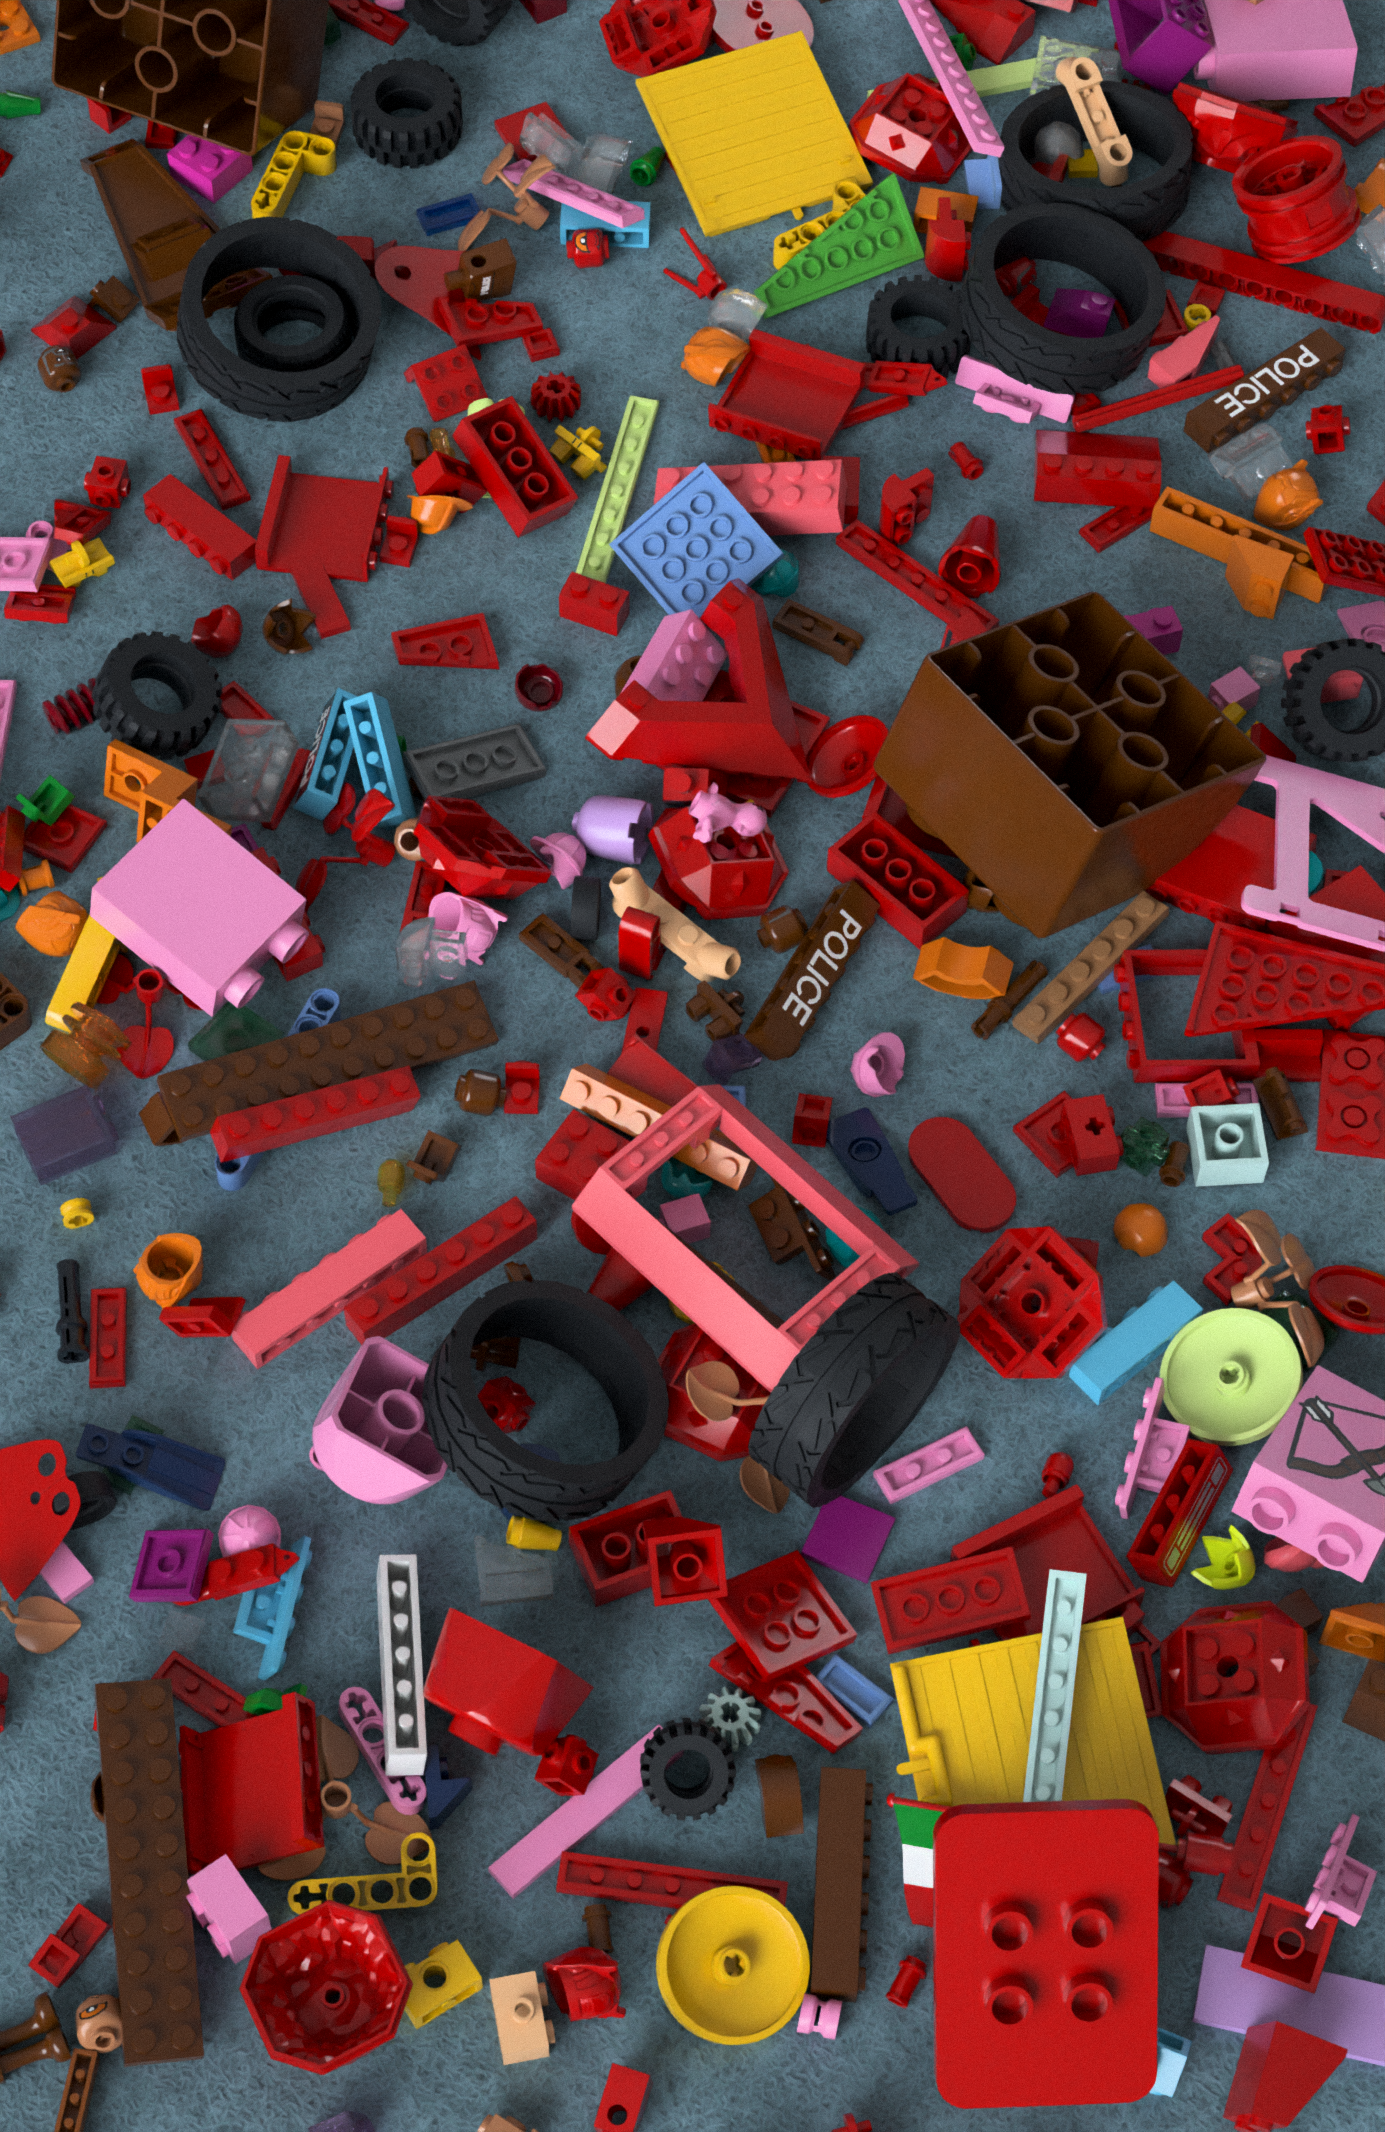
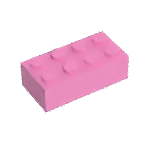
M692 609L664 616L622 692L635 679L659 701L702 702L728 653Z

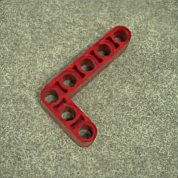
M661 869L652 890L683 914L688 902L684 901L670 888ZM628 906L621 918L618 932L619 970L651 981L654 977L651 975L652 971L657 970L666 949H663L665 945L661 943V917Z

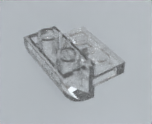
M1264 423L1255 425L1207 455L1223 481L1229 478L1245 502L1259 494L1262 485L1269 476L1294 466L1280 446V443L1284 440L1273 427Z
M435 917L417 919L401 930L395 945L398 982H404L411 987H420L422 985L431 986L433 974L447 980H454L458 977L467 978L468 952L466 933L436 929Z

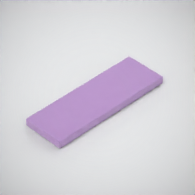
M1210 1945L1205 1946L1192 2022L1246 2034L1248 2027L1279 2021L1348 2049L1346 2058L1385 2066V1985L1322 1971L1316 1992L1313 1994L1241 1968L1245 1953Z

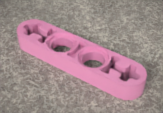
M361 1687L346 1689L339 1699L338 1713L394 1808L404 1815L417 1814L423 1809L426 1801L427 1789L420 1775H385V1771L380 1765L385 1760L384 1737L377 1743H370L363 1737V1733L371 1728L380 1730L384 1736L383 1714L367 1690ZM350 1701H354L356 1704L362 1703L361 1714L364 1719L361 1722L358 1711L354 1707L349 1708ZM405 1779L404 1786L410 1794L416 1793L415 1801H411L409 1797L402 1799L403 1786L400 1783L402 1780Z

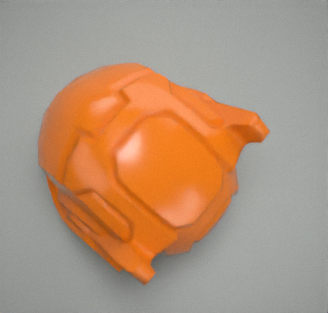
M707 326L699 329L691 337L688 345L684 346L685 354L684 361L681 362V368L687 370L694 379L717 387L727 373H732L740 365L751 350V347L737 335L724 328Z
M1301 459L1292 468L1278 471L1266 479L1259 491L1253 510L1254 517L1258 522L1273 529L1289 531L1303 524L1314 513V510L1323 504V500L1319 499V492L1315 481L1310 476V473L1305 470V467L1308 465L1307 460Z
M53 891L44 896L35 906L29 905L18 919L15 928L40 953L52 957H64L73 953L89 914L79 902L61 891Z
M183 1233L158 1235L145 1248L142 1256L139 1258V1263L133 1269L139 1286L150 1300L156 1301L162 1307V1310L163 1307H176L180 1300L193 1292L200 1284L204 1268L203 1251L200 1241L194 1236Z

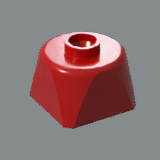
M449 1608L434 1651L423 1694L431 1704L453 1716L447 1731L465 1742L497 1757L503 1744L527 1755L537 1757L542 1755L551 1745L594 1687L548 1655L456 1609Z

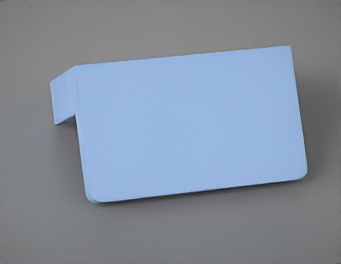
M988 155L987 159L964 160L963 168L968 195L979 196L977 210L1000 209L1002 182L998 157Z

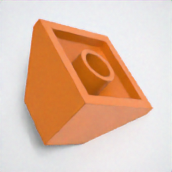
M1368 1602L1331 1609L1318 1643L1385 1664V1603L1374 1604Z

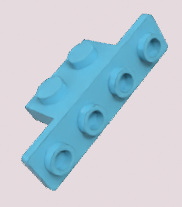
M305 1535L292 1544L290 1552L296 1553L300 1560L281 1575V1582L243 1592L233 1633L266 1645L258 1678L262 1680H267L275 1673H279L286 1661L287 1652L283 1651L286 1638H289L295 1626V1618L292 1617L294 1606L300 1601L303 1594L304 1584L300 1583L302 1574L308 1568L312 1559V1551L309 1550L311 1538Z

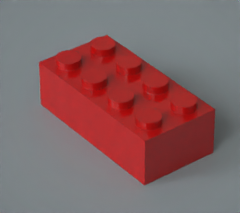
M513 396L461 419L452 437L518 538L569 513L578 496Z
M875 811L828 848L827 871L842 884L854 880L881 905L876 913L919 950H921L922 945L933 941L967 911L969 890Z

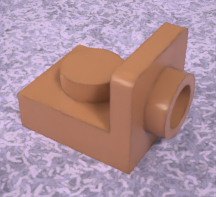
M316 100L314 104L315 118L310 134L331 139L335 144V149H337L345 126L344 106L339 103Z

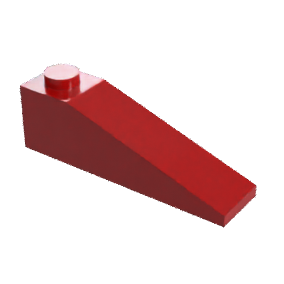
M930 0L931 4L940 14L951 21L959 34H965L967 40L974 45L977 54L996 65H1001L1033 35L1036 10L1019 0Z

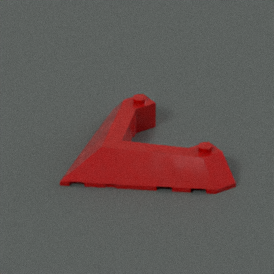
M740 578L729 581L710 601L700 618L702 622L724 639L725 650L728 651L730 662L728 671L731 692H734L735 702L659 701L634 679L612 702L585 737L604 755L613 760L622 761L624 758L642 760V763L667 766L668 763L686 765V768L712 769L728 774L739 775V773L751 774L752 777L777 780L780 777L795 778L797 782L810 783L812 781L763 598Z

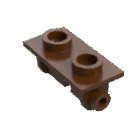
M1272 1067L1265 1071L1267 1076L1252 1080L1277 1141L1308 1133V1128L1284 1071H1279L1278 1067Z

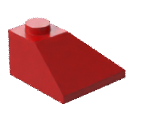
M74 295L31 328V332L50 346L60 345L71 349L76 359H79L117 327Z
M680 1516L642 1521L646 1559L655 1607L728 1596L720 1525Z

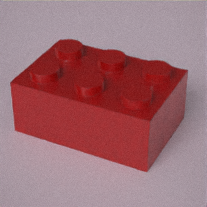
M671 1490L569 1527V1545L595 1607L651 1587L642 1521L682 1517Z

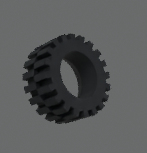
M914 275V281H908L906 276L900 277L896 286L892 281L886 283L884 292L879 289L874 295V300H871L869 304L866 349L867 353H871V361L873 363L877 360L932 364L933 369L946 379L948 378L949 370L953 374L957 373L961 358L970 353L971 340L963 326V320H961L959 308L961 290L958 289L953 292L952 283L945 281L943 285L938 284V277L930 276L929 281H922V275ZM923 316L942 323L946 329L933 337L916 338L902 333L893 323L905 317Z

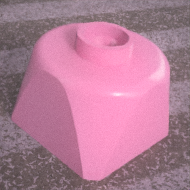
M380 1336L370 1337L364 1341L333 1387L315 1419L312 1429V1441L316 1457L322 1469L339 1488L365 1502L394 1504L407 1500L442 1480L448 1465L436 1450L424 1416L422 1393L425 1374L429 1364Z

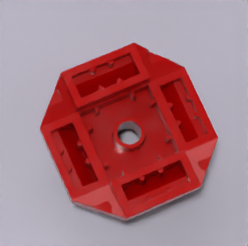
M616 0L609 13L601 18L599 24L611 60L617 69L640 77H646L684 66L689 61L705 53V49L711 46L712 26L717 10L713 0Z
M906 73L891 82L878 85L848 125L849 132L861 155L910 182L927 183L936 181L937 184H947L973 150L940 83H935L919 73L914 75Z
M427 796L413 832L419 841L420 856L462 896L514 900L537 884L547 883L552 873L549 867L474 800Z
M690 807L665 808L649 832L648 837L670 888L684 901L696 907V912L705 920L763 915L789 873L768 823H766L765 828L759 834L754 836L740 835L732 826H728L719 831H714L712 840L704 843L693 837L696 831V824L699 821L698 818L689 814Z
M1055 1227L1006 1229L961 1279L959 1314L957 1315V1321L960 1323V1333L1003 1378H1062L1108 1327L1103 1277ZM1036 1295H1039L1041 1307L1035 1313L1031 1307V1302Z
M696 1323L674 1331L658 1358L669 1398L668 1420L663 1435L719 1462L749 1456L748 1444L751 1433L755 1429L754 1425L764 1404L750 1406L733 1405L732 1415L729 1419L720 1422L711 1421L703 1417L692 1405L686 1389V1373L689 1368L696 1367L702 1363L718 1361L728 1365L738 1378L739 1392L735 1398H763L771 1393Z
M1271 1601L1199 1608L1160 1643L1162 1715L1206 1754L1214 1755L1280 1748L1288 1737L1287 1733L1299 1721L1310 1705L1307 1631ZM1233 1665H1238L1237 1672L1231 1677H1226L1227 1670Z

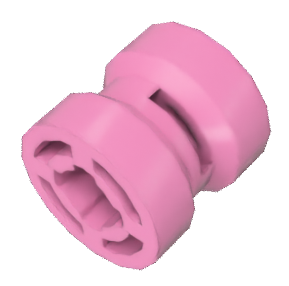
M804 1993L797 2032L810 2034L813 2031L819 2032L824 2038L835 2040L843 2001L830 1999L826 2002L819 2000L816 1995ZM818 2006H820L821 2012L818 2026H815L814 2024Z

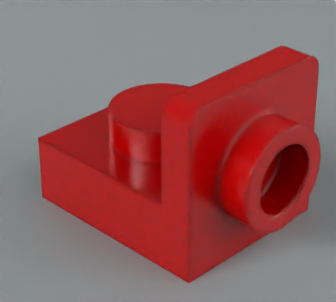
M156 365L141 369L149 414L153 415L180 410L171 365Z
M389 515L386 520L387 533L379 554V561L410 568L419 541L418 521L407 517Z
M525 1060L507 1062L505 1064L506 1096L504 1113L538 1114L540 1065Z
M1220 1069L1183 1086L1191 1107L1239 1104L1236 1096L1240 1095L1241 1092L1232 1076L1227 1078Z
M799 1093L794 1115L792 1143L821 1148L826 1146L832 1097Z

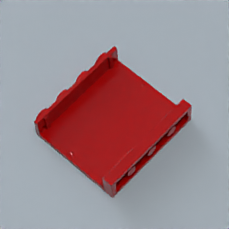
M278 455L255 545L257 570L291 573L289 563L318 555L329 578L368 582L370 571L376 570L378 553L375 552L376 546L381 547L383 541L381 523H386L389 513V505L386 504L387 499H392L394 493V481L389 480L388 467L383 468L382 475L379 476V483L292 473L291 456Z
M296 1692L282 1695L283 1709L203 1733H199L185 1725L180 1726L178 1751L181 1757L182 1769L180 1787L183 1793V1821L188 1872L195 1875L225 1854L237 1871H241L324 1847L315 1702Z

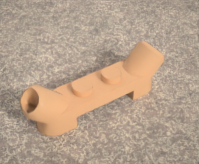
M1066 58L1058 64L1056 78L1066 87L1098 162L1100 182L1106 186L1120 185L1129 178L1128 163L1132 159L1133 152L1126 134L1121 136L1102 92L1100 83L1103 79L1099 69L1090 58Z
M624 867L613 875L609 882V887L614 895L612 899L614 912L622 918L625 909L631 906L660 916L661 943L687 963L684 969L700 981L705 980L706 982L714 981L717 978L728 980L737 973L741 965L739 951L735 947L718 943L648 887L638 869Z

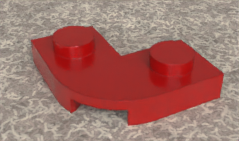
M1229 1213L1225 1214L1207 1229L1202 1237V1240L1224 1259L1204 1276L1202 1283L1227 1306L1233 1302L1231 1287L1243 1282L1245 1277L1252 1275L1262 1265V1257L1248 1233Z

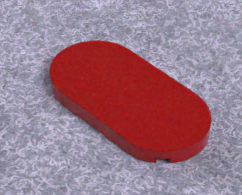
M948 1117L930 1118L916 1126L909 1138V1161L951 1218L962 1228L969 1231L971 1229L980 1230V1233H990L1004 1227L1010 1221L1016 1206L1015 1189L970 1129L960 1121Z

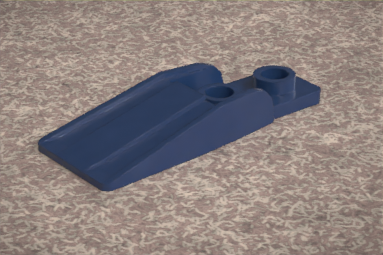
M864 1107L829 1121L826 1141L854 1185L866 1198H872V1195H874L885 1213L889 1216L917 1205V1196L906 1182L905 1174L893 1149L868 1108Z
M92 1424L85 1426L76 1451L78 1459L108 1468V1471L134 1484L203 1511H208L211 1508L225 1466V1460L221 1457L159 1434L133 1429L124 1430L119 1434Z

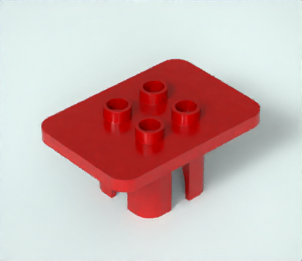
M1131 1799L961 1804L947 1809L937 1819L933 1829L934 2074L938 2091L949 2104L958 2108L974 2109L1130 2103L1143 2098L1153 2088L1157 2078L1159 1833L1151 1812L1140 1802Z

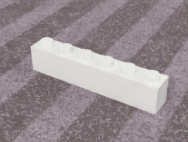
M416 1554L380 1555L376 1578L385 1775H423L427 1757L417 1556Z

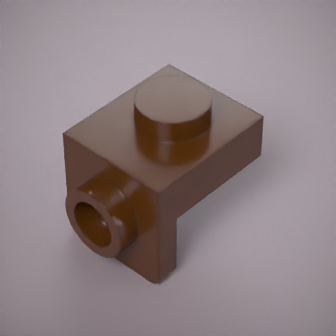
M113 275L106 284L100 280L90 291L93 298L87 305L93 308L98 304L117 322L121 323L140 299Z
M428 1130L414 1161L409 1159L406 1166L414 1169L413 1177L430 1185L433 1180L444 1183L462 1145Z

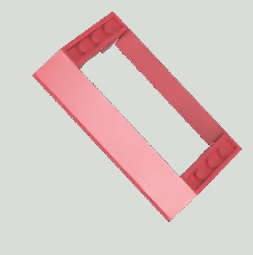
M720 1084L704 1085L695 1088L601 1165L571 1208L770 1393L780 1381L779 1379L808 1340L815 1335L822 1324L848 1298L855 1295L859 1289L871 1280L883 1274L897 1272L905 1279L920 1264ZM719 1125V1130L860 1256L778 1329L773 1327L635 1200L646 1191L647 1180L650 1174L685 1145L689 1144L694 1149L699 1147L710 1137V1132Z

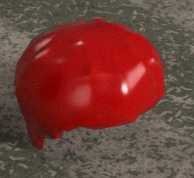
M229 604L212 609L208 616L196 619L191 643L197 646V650L204 652L212 658L227 657L237 649L241 641L243 625L240 614Z

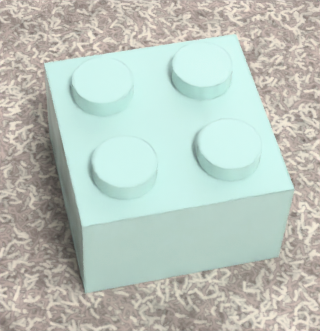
M1259 1103L1191 1107L1186 1131L1195 1187L1263 1183L1269 1159Z

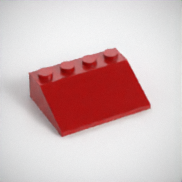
M1036 429L1034 501L1101 506L1125 504L1127 507L1139 505L1145 509L1154 508L1159 499L1161 488V455L1158 438Z

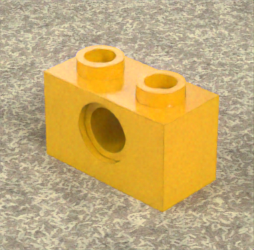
M458 1939L451 1944L443 1942L437 1945L428 1953L429 1957L417 1965L414 1962L405 1965L413 1982L405 2011L416 2029H419L483 1989L482 1977ZM432 1975H440L446 1980L438 1988H430L425 1984L426 1980Z

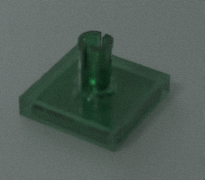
M228 1001L188 1042V1049L202 1060L208 1061L278 1040L285 1036L284 1032L246 1006L238 1009Z

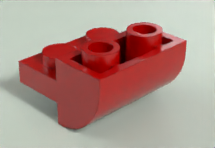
M938 197L936 220H928L924 261L928 270L936 277L946 281L962 282L963 271H967L969 265L968 252H965V250L971 249V233L965 232L964 219L957 220V211L951 210L950 197Z
M927 467L903 481L894 473L883 485L878 531L880 536L893 545L907 543L913 536L914 522L921 523L931 512L934 474Z

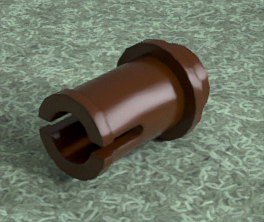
M420 427L409 429L404 438L405 444L409 446L411 464L414 468H417L429 457L427 447L429 437Z
M1173 1141L1169 1144L1165 1163L1159 1169L1160 1180L1164 1185L1177 1187L1185 1180L1186 1173L1184 1169L1190 1154V1147L1187 1144L1179 1141Z
M595 1904L585 1907V1914L581 1918L582 1922H586L589 1947L603 1950L607 1954L612 1953L614 1947L612 1946L608 1920L612 1917L611 1911H607L606 1904Z

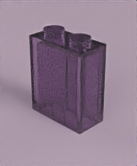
M87 1085L10 1116L14 1132L40 1186L117 1154L114 1143L119 1140L117 1131L112 1121L105 1122L102 1115L106 1111L102 1100L98 1094L92 1096Z

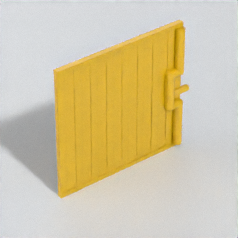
M802 30L636 79L635 84L705 237H713L768 220L773 215L789 210L792 211L796 220H801L803 212L800 207H811L833 200V188L839 181H852L862 191L873 185V180Z
M1118 1617L1083 1624L1080 1630L1062 1801L1131 1799L1138 1801L1151 1812L1158 1829L1159 1842L1176 1845L1124 1618ZM1042 1633L890 1664L910 1762L898 1764L896 1770L899 1775L913 1774L918 1801L947 1806L1023 1802Z

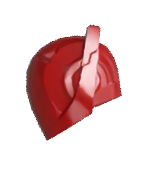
M579 1947L543 1963V1973L550 1992L561 2013L567 2014L570 2021L625 2017L626 2009L618 2006L621 1996V1977L618 1962L613 1960L603 1950L593 1947Z

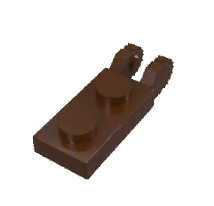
M544 913L539 915L519 933L520 941L565 978L569 977L571 982L578 988L581 987L587 978L578 969L580 966L584 965L589 972L591 970L604 969L603 965L590 955V951L572 938L571 935Z

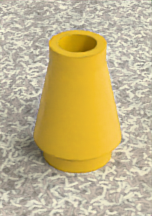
M515 1515L511 1517L506 1532V1544L513 1545L514 1549L557 1551L562 1538L561 1530L554 1529L537 1520Z

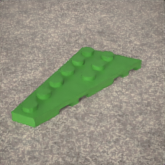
M893 172L754 290L764 319L925 257L895 173Z

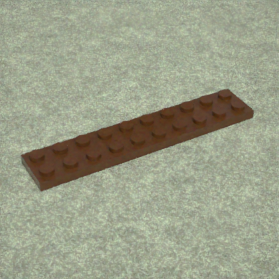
M475 980L161 1074L158 1075L156 1081L179 1141L183 1142L209 1134L216 1117L405 1066H410L411 1071L496 1045L499 1039Z
M171 1678L95 1684L94 1694L118 1996L122 2021L124 2067L203 2059L204 2047L191 1905L186 1898L190 1894L187 1883L189 1877Z

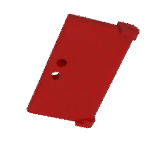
M637 1034L630 1038L624 1046L626 1049L607 1072L608 1075L671 1107L675 1106L698 1087L697 1084L643 1042Z

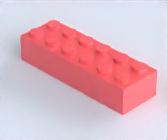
M842 459L708 466L768 536L843 532L847 481ZM698 466L658 468L654 505Z

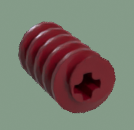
M95 678L88 680V687L82 683L77 685V693L69 689L65 691V698L59 694L54 696V704L49 700L42 702L45 716L57 735L60 728L67 735L71 734L69 726L71 723L78 730L81 729V718L83 717L89 724L94 723L92 713L94 712L93 706L95 702L92 699V690L95 686Z

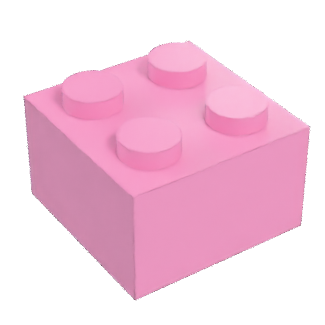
M226 1854L187 1880L190 1894L186 1898L191 1905L192 1915L201 1928L208 1924L207 1929L213 1937L211 1942L222 1958L229 1955L232 1961L237 1964L253 1953L260 1935L272 1930L267 1912Z

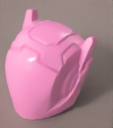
M440 893L432 899L429 906V928L433 940L462 958L470 959L478 965H483L484 959L481 955L491 946L497 935L498 921L506 922L508 920L506 914L493 909L483 901L474 897L462 896L460 893Z

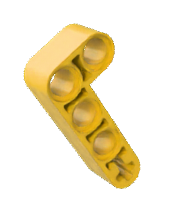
M301 131L285 133L251 200L252 219L267 216L283 217L304 172L320 176L334 173L337 168L334 142L327 137Z
M849 180L839 181L833 188L831 212L778 235L774 239V267L779 270L861 200L865 193L860 187Z
M90 915L45 1017L46 1024L76 1036L81 1034L87 1024L118 952L126 953L129 950L126 948V945Z
M416 1832L408 1835L401 1845L402 1873L298 1881L288 1892L289 1906L297 1914H302L323 1903L324 1900L311 1901L309 1909H304L302 1902H296V1894H301L304 1886H308L310 1893L323 1892L321 1884H328L327 1900L335 1901L334 1890L342 1883L351 1885L355 1892V1898L348 1906L365 1911L428 1905L435 1900L438 1894L435 1842L425 1833ZM414 1839H423L429 1845V1854L422 1861H414L408 1855V1846ZM423 1877L431 1883V1894L425 1900H417L411 1895L410 1885L416 1878ZM381 1880H386L393 1887V1896L386 1903H379L372 1896L374 1884Z

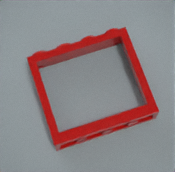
M1208 949L1124 950L1119 964L1114 965V980L1120 984L1121 990L1118 994V1008L1120 1012H1124L1125 1018L1122 1024L1123 1040L1128 1041L1129 1045L1126 1064L1128 1070H1132L1134 1083L1193 1082L1217 1069H1220L1227 1078L1232 1076L1236 1082L1252 1081L1260 1067L1254 1028L1231 1031L1236 1059L1147 1060L1134 975H1201Z

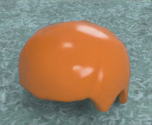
M1147 1203L1130 1204L1125 1206L1115 1217L1113 1232L1124 1250L1130 1249L1137 1252L1140 1257H1147L1159 1253L1167 1244L1168 1227L1166 1220L1153 1205Z

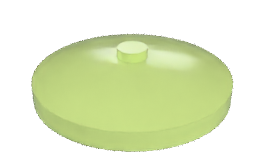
M1226 1308L1211 1311L1197 1317L1184 1326L1175 1335L1166 1349L1160 1367V1378H1163L1165 1387L1163 1400L1176 1423L1190 1426V1435L1196 1439L1220 1446H1238L1252 1443L1266 1437L1275 1430L1301 1391L1303 1385L1301 1358L1287 1331L1267 1315L1243 1308Z

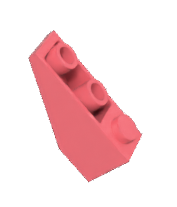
M1215 315L1208 321L1199 323L1193 331L1185 336L1178 337L1172 345L1163 351L1159 350L1154 353L1149 361L1147 377L1159 388L1198 377L1209 355L1210 348L1217 338L1221 318Z

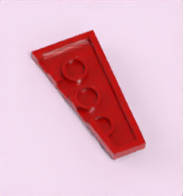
M737 1641L711 1658L709 1667L750 1696H753L757 1701L832 1754H835L859 1737L863 1730V1727L804 1665L765 1682Z

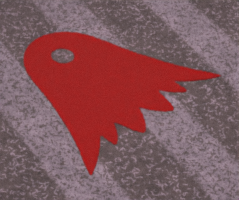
M417 246L392 247L382 252L377 258L374 269L376 279L383 290L393 299L426 318L451 336L437 306L438 296L449 297L451 302H465L461 288L451 291L447 290L444 282V273L458 270L460 255L466 251L441 250ZM395 267H407L411 272V277L407 280L397 278L394 274ZM478 346L467 347L468 351L481 361L482 356Z

